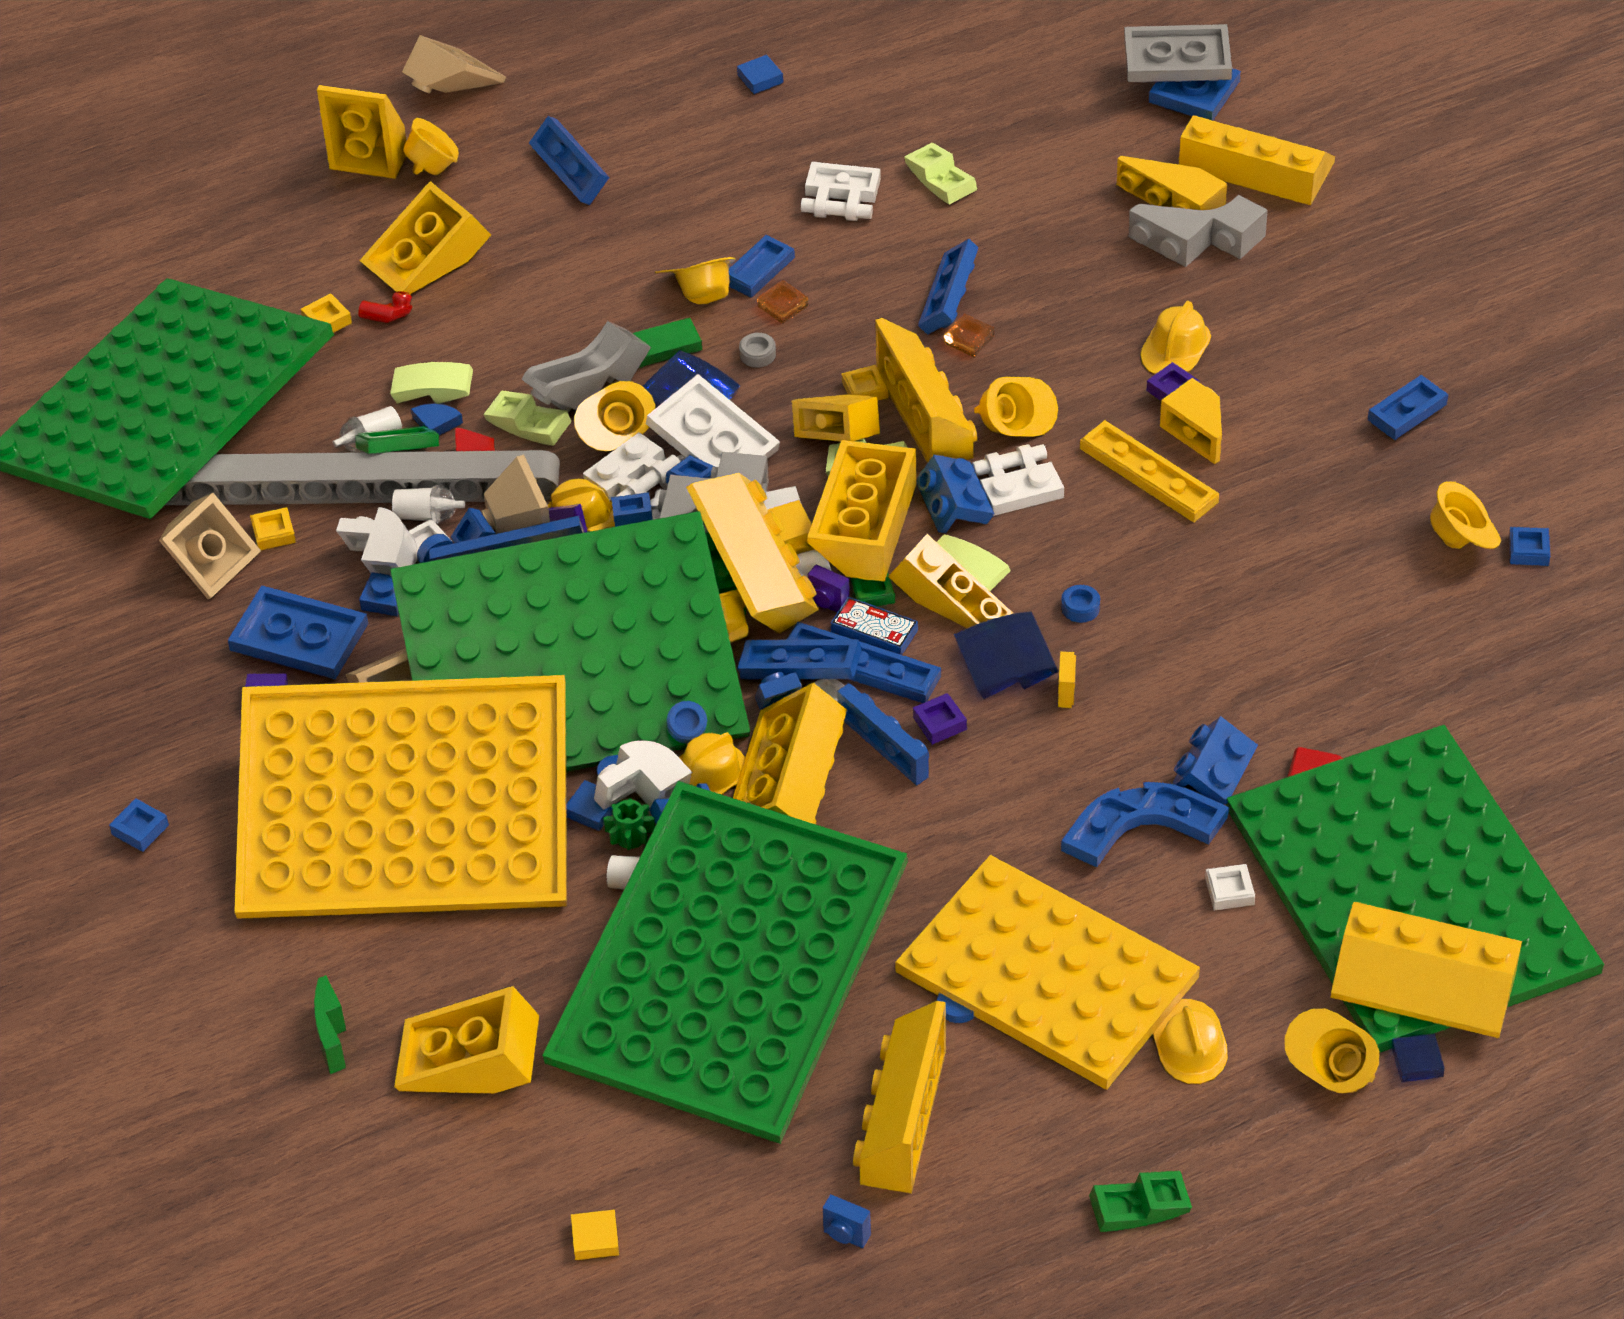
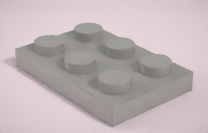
M1227 24L1124 27L1128 82L1232 80V62Z

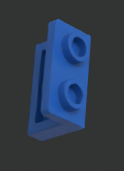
M933 454L925 468L920 472L916 484L937 531L947 533L956 519L988 524L995 513L971 462L962 458L955 459Z
M1220 716L1208 726L1203 723L1194 731L1189 739V743L1192 744L1190 751L1186 752L1174 767V772L1177 775L1172 784L1181 787L1189 784L1203 796L1225 805L1228 802L1226 798L1232 796L1258 744Z

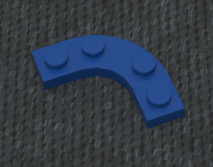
M1143 782V788L1129 789L1121 792L1118 787L1101 795L1086 807L1062 839L1061 851L1094 867H1098L1116 840L1127 830L1140 825L1154 824L1173 828L1209 845L1227 820L1229 807L1192 790L1173 784Z

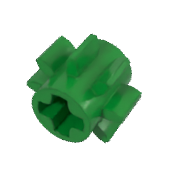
M632 799L612 804V816L604 817L605 832L609 833L610 844L618 843L627 850L638 848L642 844L646 845L648 842L647 833H652L655 828V819L650 816L649 805H641Z

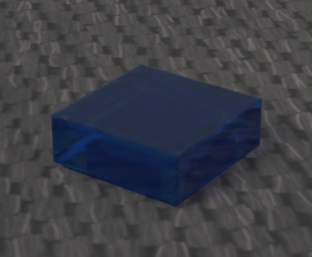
M1435 1033L1394 1038L1392 1040L1391 1048L1401 1082L1444 1077L1445 1067Z

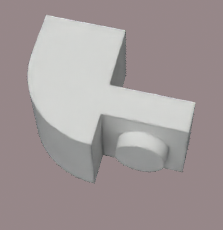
M379 507L375 520L359 516L356 519L340 518L336 532L350 550L364 551L361 561L370 573L391 575L390 569L416 564L418 551L416 541L400 518L391 510Z
M651 741L629 742L620 746L617 763L607 766L598 775L594 800L605 810L636 791L645 803L651 807L655 799H669L678 781L689 784L692 772L673 751L659 743Z

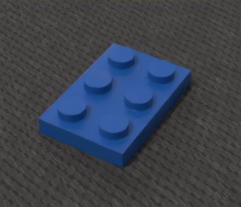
M261 585L228 639L229 650L336 679L368 625L367 614Z

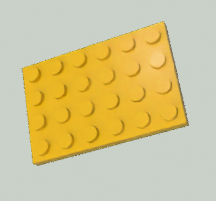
M989 855L895 962L896 973L937 996L941 993L972 1010L973 1016L1106 1090L1196 982L1200 972L1199 966L992 855Z

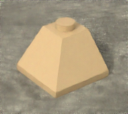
M419 35L402 71L414 79L412 82L413 86L427 93H430L432 89L447 93L501 84L506 79V76L461 49Z
M524 455L517 456L484 493L486 509L481 510V513L496 534L550 522L548 505Z
M213 492L193 501L168 524L159 539L161 544L207 599L212 598L261 552Z

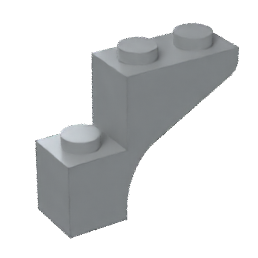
M1240 195L1236 196L1226 205L1212 210H1193L1138 204L1129 212L1128 237L1184 267H1187L1211 244L1241 259L1265 237L1268 210Z
M607 321L598 336L585 349L573 355L532 366L525 372L521 380L533 388L530 393L532 396L547 405L553 403L561 410H566L569 413L572 408L577 410V407L585 399L599 392L606 381L612 383L614 379L631 381L651 347L627 329Z
M722 452L719 467H712L711 478L670 475L667 490L661 489L659 494L658 510L661 512L660 518L697 512L698 510L686 487L699 481L740 473L750 481L757 480L766 493L769 483L767 456Z

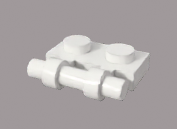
M811 162L805 183V196H814L816 199L802 198L801 212L814 213L815 217L826 218L827 215L845 216L846 220L857 221L858 218L871 219L873 205L860 203H875L881 180V169ZM829 199H843L847 200V202L830 201Z
M638 432L586 470L583 476L585 480L602 488L610 501L611 497L647 493L658 483L663 485L666 483V472L680 463L675 455L665 459L664 450Z
M1029 444L1017 447L1016 451L998 455L997 452L987 454L983 460L971 463L977 476L989 475V478L981 479L980 483L995 513L993 516L1064 498V486L1052 462L1036 464V461L1047 459V451L1044 444L1030 447ZM1016 466L1021 467V470L1009 473L1004 472V469Z

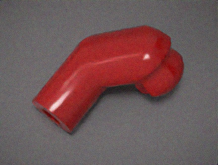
M397 291L392 295V303L385 305L363 300L359 306V317L383 323L392 322L411 312L413 307L410 305L412 296L408 292Z

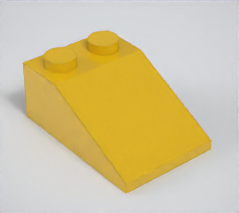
M319 85L317 95L329 169L396 179L406 157L403 149L407 140L405 126L387 95Z
M430 181L359 261L394 291H404L412 294L467 263L491 237V234L472 214Z
M514 986L405 1019L394 1087L398 1091L494 1094L531 1083L539 1014Z

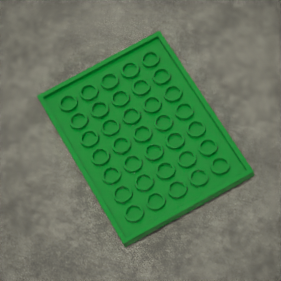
M166 278L0 437V471L151 519L334 336L331 324Z
M700 511L390 569L412 681L565 675L566 772L598 766L605 757L618 755L621 745L633 741L656 742L669 748L671 751L686 749L688 743L676 741L667 730V716L670 709L682 701L695 702L704 709L707 715L705 733L722 735L728 732L732 739L750 736L749 723Z
M1445 724L1226 798L1228 801L1226 806L1229 807L1231 818L1332 984L1353 902L1522 941L1517 971L1507 1007L1602 974L1603 961ZM1343 1001L1358 1027L1365 1030L1376 1041L1379 1053L1451 1028L1450 1026Z
M678 781L542 1055L544 1063L781 1144L908 863L907 853Z

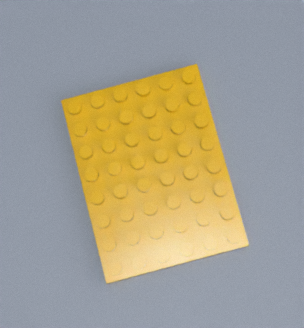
M565 675L242 687L235 915L237 919L567 906Z

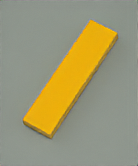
M1106 420L1080 439V449L1193 523L1219 503L1218 492Z

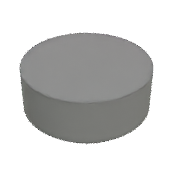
M752 333L745 336L739 343L740 359L750 367H764L771 364L776 357L774 339L764 333Z

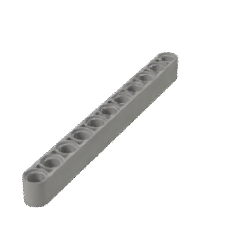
M543 450L381 452L372 454L366 452L215 454L165 505H190L193 501L212 492L223 505L392 503L395 489L433 487L438 491L439 500L485 502V491L510 463L520 455L525 456L546 501L551 499V494L558 487L560 461L554 453Z

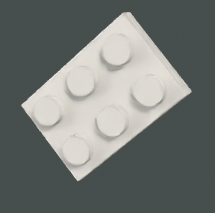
M699 374L649 413L646 419V425L686 458L691 455L715 467H719L722 452L767 456L768 459L778 451L780 441Z

